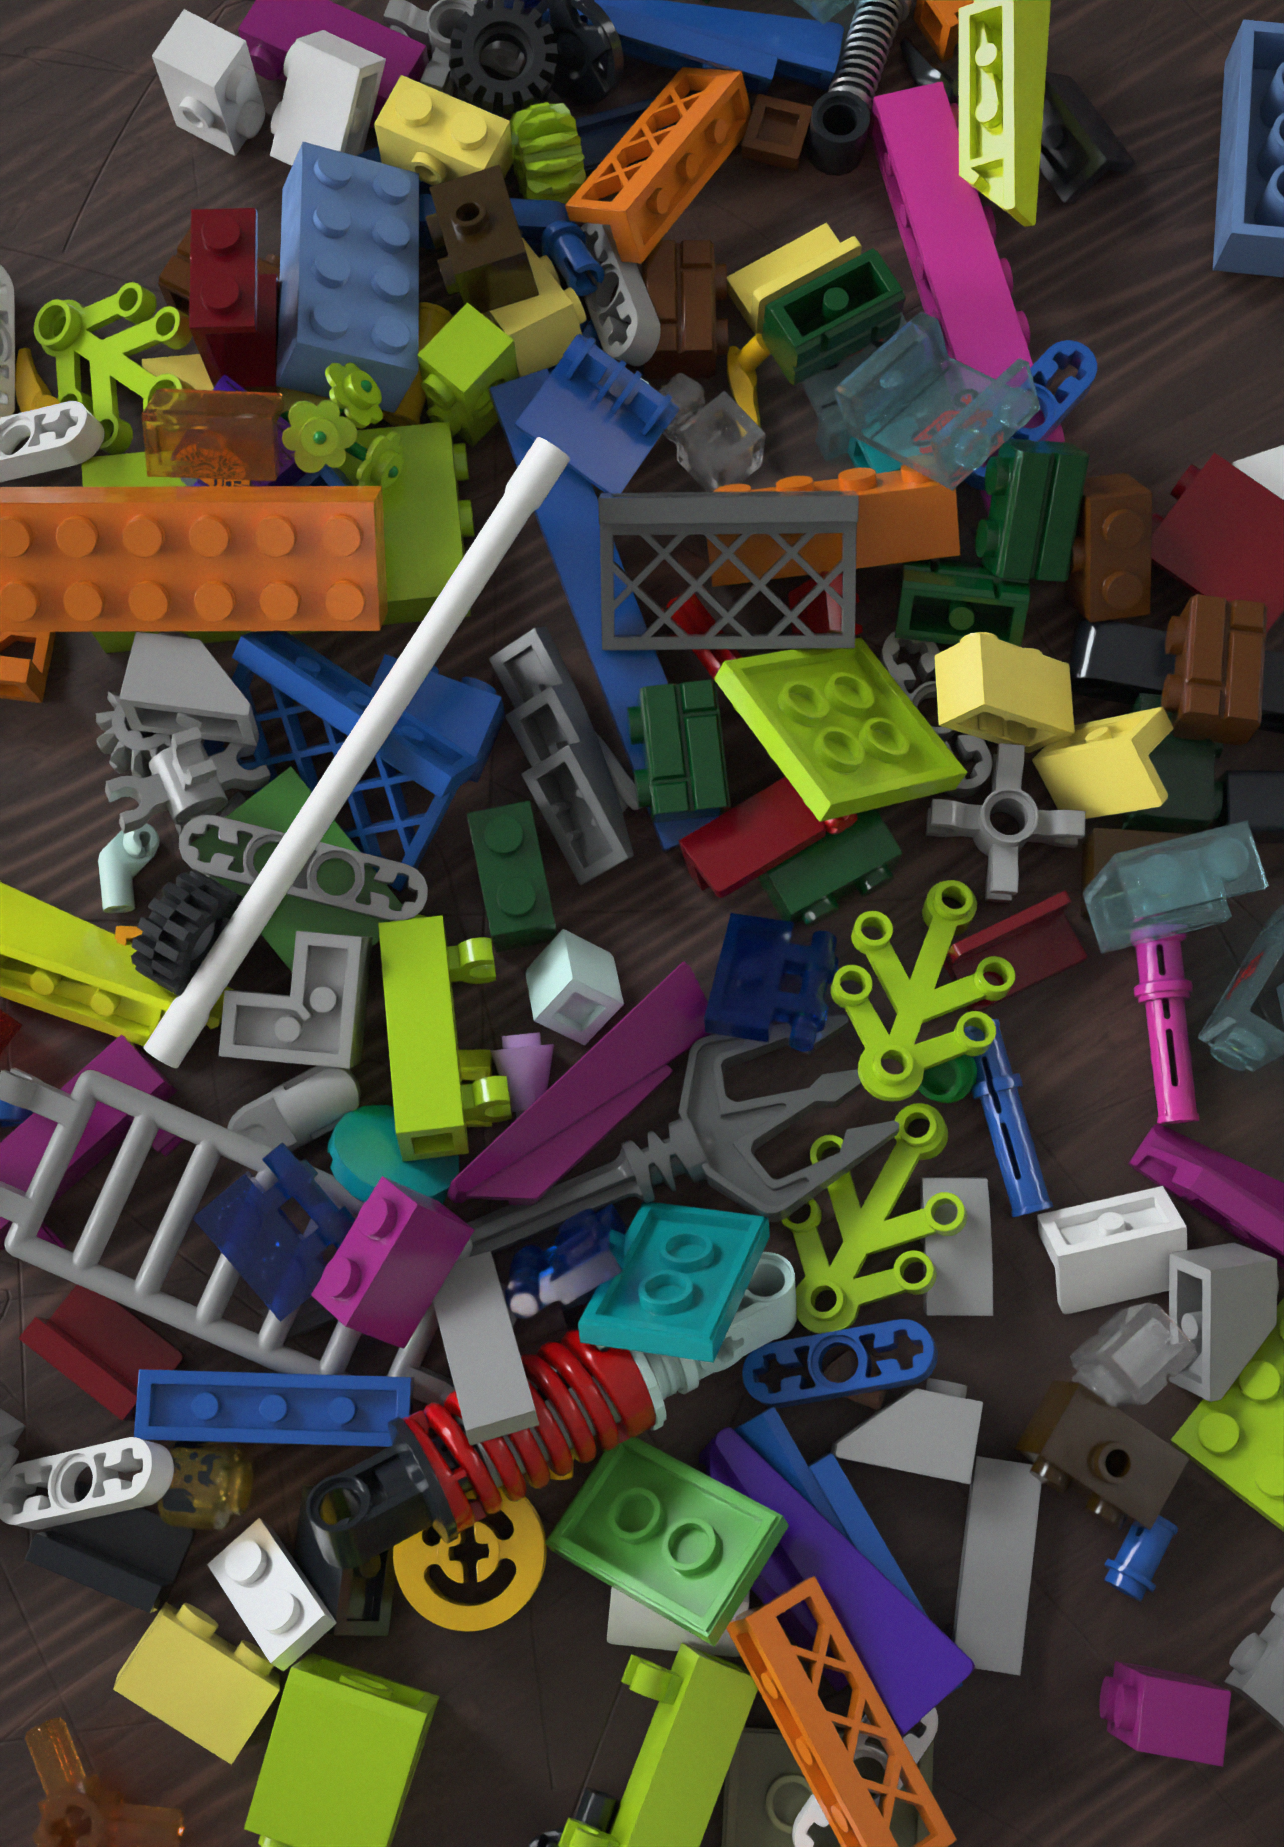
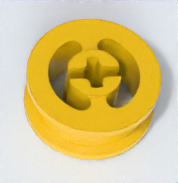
M500 1487L498 1488L503 1500L501 1510L514 1527L513 1535L509 1539L502 1538L498 1531L487 1522L477 1521L474 1523L476 1542L488 1544L489 1556L477 1561V1582L491 1577L497 1571L504 1558L511 1559L516 1565V1573L509 1586L499 1596L481 1603L456 1601L443 1594L430 1578V1569L434 1564H437L451 1580L463 1584L469 1581L466 1560L455 1559L454 1546L465 1543L466 1530L458 1534V1539L448 1544L441 1538L440 1542L434 1545L428 1539L427 1534L430 1528L428 1527L393 1547L394 1569L399 1586L406 1599L418 1613L443 1628L455 1631H479L503 1623L525 1606L541 1582L547 1559L544 1526L535 1507L526 1496L517 1502H513L504 1495ZM472 1490L465 1493L467 1499H476Z

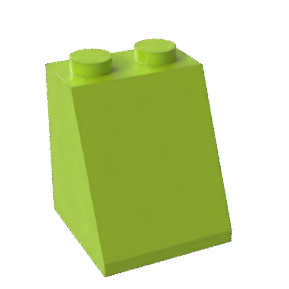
M310 1653L290 1669L244 1830L259 1834L258 1844L261 1847H391L440 1696L315 1653Z

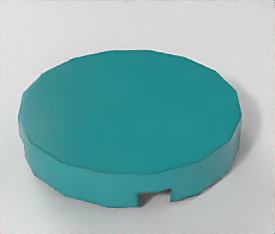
M389 1105L362 1106L345 1113L335 1126L328 1143V1153L330 1152L333 1159L330 1168L335 1179L353 1197L364 1203L370 1197L380 1178L384 1176L443 1204L447 1198L451 1182L459 1174L458 1155L403 1162L396 1136L394 1107Z

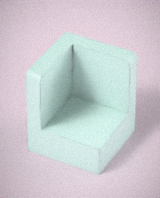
M565 929L561 930L526 970L533 1020L583 1045H586L624 1004L613 955Z

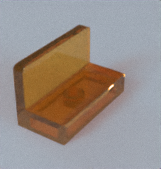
M190 389L156 390L141 414L147 477L276 481L280 473L277 421L284 408L283 394Z

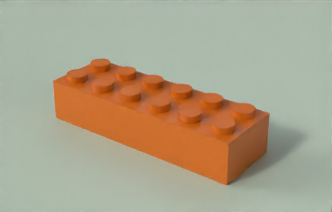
M382 486L0 487V632L380 631L388 613Z

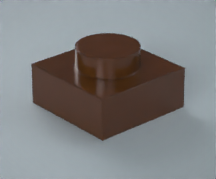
M758 94L742 142V158L798 171L809 137L813 107Z

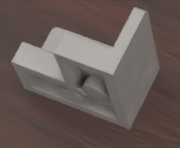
M296 931L290 995L239 990L224 991L219 1056L347 1069L361 1064L372 936Z

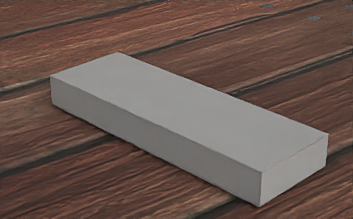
M491 1251L458 1260L439 1289L433 1303L469 1445H474L538 1426L539 1421Z
M975 1456L969 1488L952 1641L972 1659L976 1669L1020 1676L1042 1482L1029 1472L1033 1466L1031 1464Z

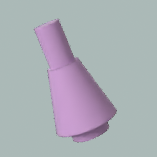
M540 1032L501 1036L503 1049L490 1051L499 1076H507L512 1112H516V1119L548 1089L554 1044L541 1045Z

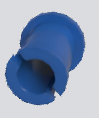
M565 220L555 221L546 227L541 236L540 251L542 256L547 255L552 264L557 267L565 279L568 288L571 287L577 296H585L595 292L598 287L589 277L588 270L595 280L601 284L605 273L601 264L595 260L587 248L586 236L582 228L575 223Z
M1158 1515L1151 1530L1132 1525L1115 1560L1107 1558L1104 1564L1109 1569L1104 1582L1121 1593L1141 1602L1146 1591L1154 1592L1156 1585L1151 1580L1173 1535H1176L1179 1528Z

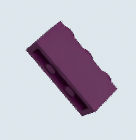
M256 0L238 28L240 38L244 39L247 43L254 71L271 81L280 79L287 82L283 68L290 47L296 42L297 38L321 30H325L386 58L369 125L371 128H375L374 123L399 77L403 75L421 83L422 75L429 63L426 45L329 0Z

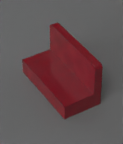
M785 776L680 839L679 844L689 875L701 891L710 887L717 897L724 898L825 837L826 828L824 822H819Z
M1066 890L951 946L946 955L944 966L953 982L974 974L979 963L991 956L1006 959L1015 971L1014 983L1004 998L997 1001L983 999L966 1006L969 1012H982L1086 960L1087 955L1064 914V911L1072 903ZM991 971L983 973L985 980L989 984L994 986L1004 984L999 974Z
M78 1284L50 1319L35 1317L18 1338L122 1421H135L139 1369L177 1370L185 1359L182 1351L119 1302Z

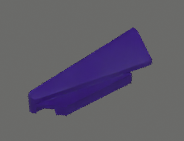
M725 1427L699 1453V1463L706 1466L707 1476L783 1515L789 1525L752 1585V1591L763 1604H766L805 1579L815 1576L901 1737L974 1671L975 1665L972 1659L732 1428ZM805 1600L776 1618L800 1648L812 1651L818 1625ZM828 1645L826 1656L836 1659ZM823 1667L822 1674L837 1692L849 1684L843 1673Z

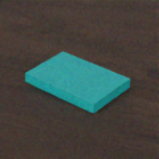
M643 1201L578 1322L580 1343L714 1363L770 1237L769 1218L656 1202L646 1204Z

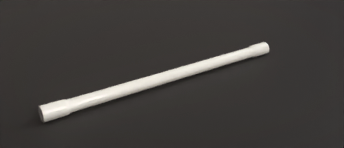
M540 437L536 438L507 483L504 496L183 993L172 1002L143 1048L157 1060L173 1068L179 1067L208 1022L211 1009L530 515L541 506L567 466L570 458L552 443Z

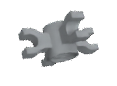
M389 0L383 16L384 22L391 25L390 29L426 45L427 49L431 50L432 58L420 81L422 84L453 96L454 88L450 80L449 67L450 38L453 29L458 30L459 18L466 11L472 16L474 4L483 0H439L431 7L429 12L421 10L405 0ZM508 41L490 43L483 49L479 57L482 65L489 66L497 72L512 78H516L522 73L526 62L524 54L519 47Z
M196 726L172 734L171 747L159 752L150 760L148 766L152 773L151 776L145 778L120 776L106 781L105 793L109 802L118 800L121 797H131L139 804L134 810L120 813L119 824L124 834L140 829L154 814L168 810L180 836L184 826L193 818L202 815H215L227 805L228 799L224 792L225 790L236 788L249 791L264 787L269 783L271 774L266 764L253 770L244 769L238 764L237 760L239 758L254 754L256 746L230 743L223 752L208 757L201 743V733Z
M999 743L997 754L992 756V791L985 799L983 805L932 799L931 809L928 808L925 836L973 837L977 848L988 856L985 885V901L1010 903L1012 895L1018 893V852L1024 847L1026 842L1075 848L1078 845V838L1082 839L1085 836L1086 811L1038 810L1031 796L1021 790L1025 745ZM996 812H1004L1011 815L1018 823L1019 833L1005 835L998 832L991 824L990 815Z

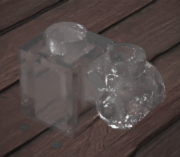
M677 373L670 378L668 385L660 386L659 393L663 396L670 394L673 397L671 402L680 407L669 426L663 431V434L677 445V461L706 492H714L715 489L729 484H740L762 466L766 433L725 391L705 406L706 401L703 396L705 391L703 387L682 373Z

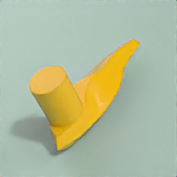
M760 333L756 334L742 349L730 346L727 354L729 387L743 416L753 450H759L761 444V425L755 369L771 355Z
M26 347L19 349L15 368V391L21 413L59 404V400L51 395L50 390L39 376L33 362L31 350Z

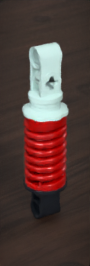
M772 1252L762 1253L714 1363L580 1343L579 1330H570L562 1338L561 1344L547 1342L540 1347L537 1355L524 1354L520 1356L538 1417V1426L469 1445L456 1391L447 1396L444 1406L432 1402L425 1407L424 1411L420 1410L408 1417L392 1419L388 1422V1430L392 1442L391 1447L337 1475L322 1480L312 1489L308 1496L306 1511L323 1558L330 1565L337 1568H356L364 1565L374 1556L430 1526L448 1544L458 1539L460 1532L487 1517L485 1512L495 1514L501 1510L503 1500L498 1490L499 1487L510 1501L517 1502L523 1499L527 1492L524 1477L533 1488L541 1489L547 1486L550 1480L549 1468L558 1476H565L571 1472L574 1466L572 1455L580 1463L587 1464L597 1454L596 1445L601 1450L609 1452L616 1448L618 1443L620 1444L631 1437H636L649 1429L656 1430L662 1427L664 1421L667 1420L663 1401L666 1397L675 1394L677 1391L681 1394H686L699 1386V1380L713 1372L729 1368L743 1356L772 1340L787 1335L793 1329L797 1320L795 1273L791 1263L779 1254ZM472 1490L476 1499L469 1503L465 1493ZM354 1518L349 1523L334 1526L343 1519Z

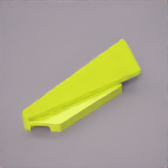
M974 0L973 4L959 8V175L970 186L1010 214L1021 225L1030 227L1036 224L1051 0Z
M0 882V997L115 1037H119L122 1034L131 1042L145 1046L168 1008L178 996L135 970L136 965L132 963L131 956L137 950L132 948V942L128 941L126 946L117 943L115 934ZM226 986V988L224 989V991H225V990H234V989H232V988ZM224 991L210 1011L209 1019L206 1023L210 1029L218 1027L222 1021Z

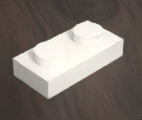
M260 1518L207 1564L270 1663L283 1672L337 1623L273 1528Z

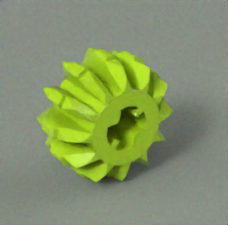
M545 102L530 105V107L512 114L510 119L514 175H516L518 180L519 192L523 195L524 199L551 200L566 204L586 179L583 164L585 157L581 149V137L578 136L576 129V120L571 116L570 110L564 103L549 104Z

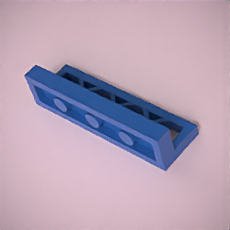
M139 1369L134 1437L143 1440L391 1447L392 1442L388 1430V1422L396 1417L404 1418L412 1415L414 1377Z

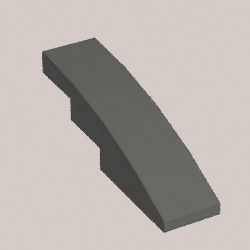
M547 626L538 627L490 657L489 660L515 708L506 714L505 717L532 767L522 773V776L581 886L633 857L634 854L615 786L599 740L576 685Z

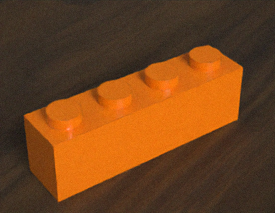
M922 459L906 462L901 465L900 471L876 474V471L871 468H852L840 472L838 479L813 482V478L809 476H791L777 481L776 487L751 490V486L747 484H729L714 490V492L854 490L859 495L856 569L960 555L956 483L948 464L938 465V462L934 460ZM804 533L780 535L792 546ZM816 533L798 553L818 573L823 571L829 572L842 559V533ZM740 534L716 535L729 546ZM752 534L734 553L760 578L786 551L769 534ZM707 538L709 563L711 564L722 552ZM791 558L772 579L809 574ZM729 559L711 575L712 587L751 582Z

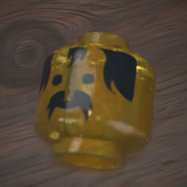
M175 1441L170 1445L168 1451L172 1456L174 1464L173 1479L166 1494L157 1501L160 1517L164 1523L176 1528L222 1531L232 1523L235 1516H243L246 1513L253 1487V1466L249 1460H243L241 1450L233 1442Z

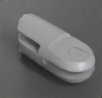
M312 1067L240 1108L231 1117L227 1129L286 1155L334 1130L345 1113L358 1108L361 1099L359 1081L347 1068Z

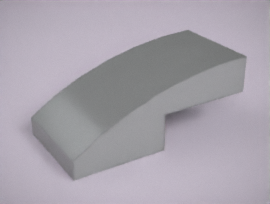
M920 1177V1209L925 1208L926 1203L933 1195L940 1192H949L960 1198L967 1211V1223L958 1234L942 1236L937 1233L920 1239V1242L924 1245V1254L930 1258L937 1272L934 1286L923 1294L924 1313L926 1315L993 1316L992 1237L987 1178ZM951 1204L940 1206L935 1212V1221L942 1225L952 1223L957 1217L958 1209ZM923 1264L924 1279V1277L926 1276L927 1268L926 1265Z

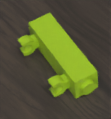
M417 914L414 918L378 923L395 1129L402 1160L404 1162L468 1154L466 1121L501 1122L512 1119L507 1076L485 1077L466 1085H462L452 982L463 981L470 984H484L496 980L491 938H472L461 942L458 946L448 947L443 915L427 917Z
M681 1643L671 1670L631 1654L621 1681L630 1685V1690L657 1700L659 1703L609 1834L582 1821L568 1817L558 1843L559 1847H700L758 1691L752 1676L743 1666L685 1643Z

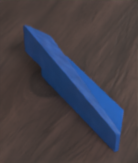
M594 0L612 21L619 36L624 56L679 71L682 67L742 71L747 92L756 95H767L773 75L827 91L837 68L844 32L843 26L839 23L665 0ZM577 9L581 21L587 23L588 25H593V23L582 12H580Z
M769 1407L733 1429L927 1616L833 1453L826 1452L807 1464L775 1407ZM962 1682L953 1691L963 1686Z

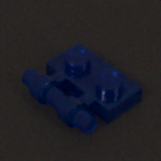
M731 913L704 1016L705 1032L769 1043L774 1021L784 1022L792 1027L788 1041L789 1046L798 1051H811L814 1048L817 1033L824 1030L829 1009L824 1002L827 985L833 982L839 965V959L835 955L837 937L828 931H816L813 933L810 946L792 944L794 938L793 922ZM785 973L799 975L802 978L799 994L781 991Z
M283 1142L262 1159L279 1179L271 1188L265 1191L248 1171L192 1217L280 1322L312 1296L311 1294L327 1266V1263L319 1253L332 1243L339 1249L356 1220L355 1216L345 1205L339 1209L314 1180L318 1172L305 1158L302 1162H299ZM292 1196L318 1226L307 1237L303 1236L280 1208Z
M612 1204L596 1213L592 1208H587L570 1217L560 1226V1234L556 1236L555 1245L544 1252L535 1245H529L514 1255L510 1264V1278L506 1285L505 1300L516 1317L521 1319L530 1318L536 1312L558 1299L561 1300L563 1305H566L623 1272L626 1225Z

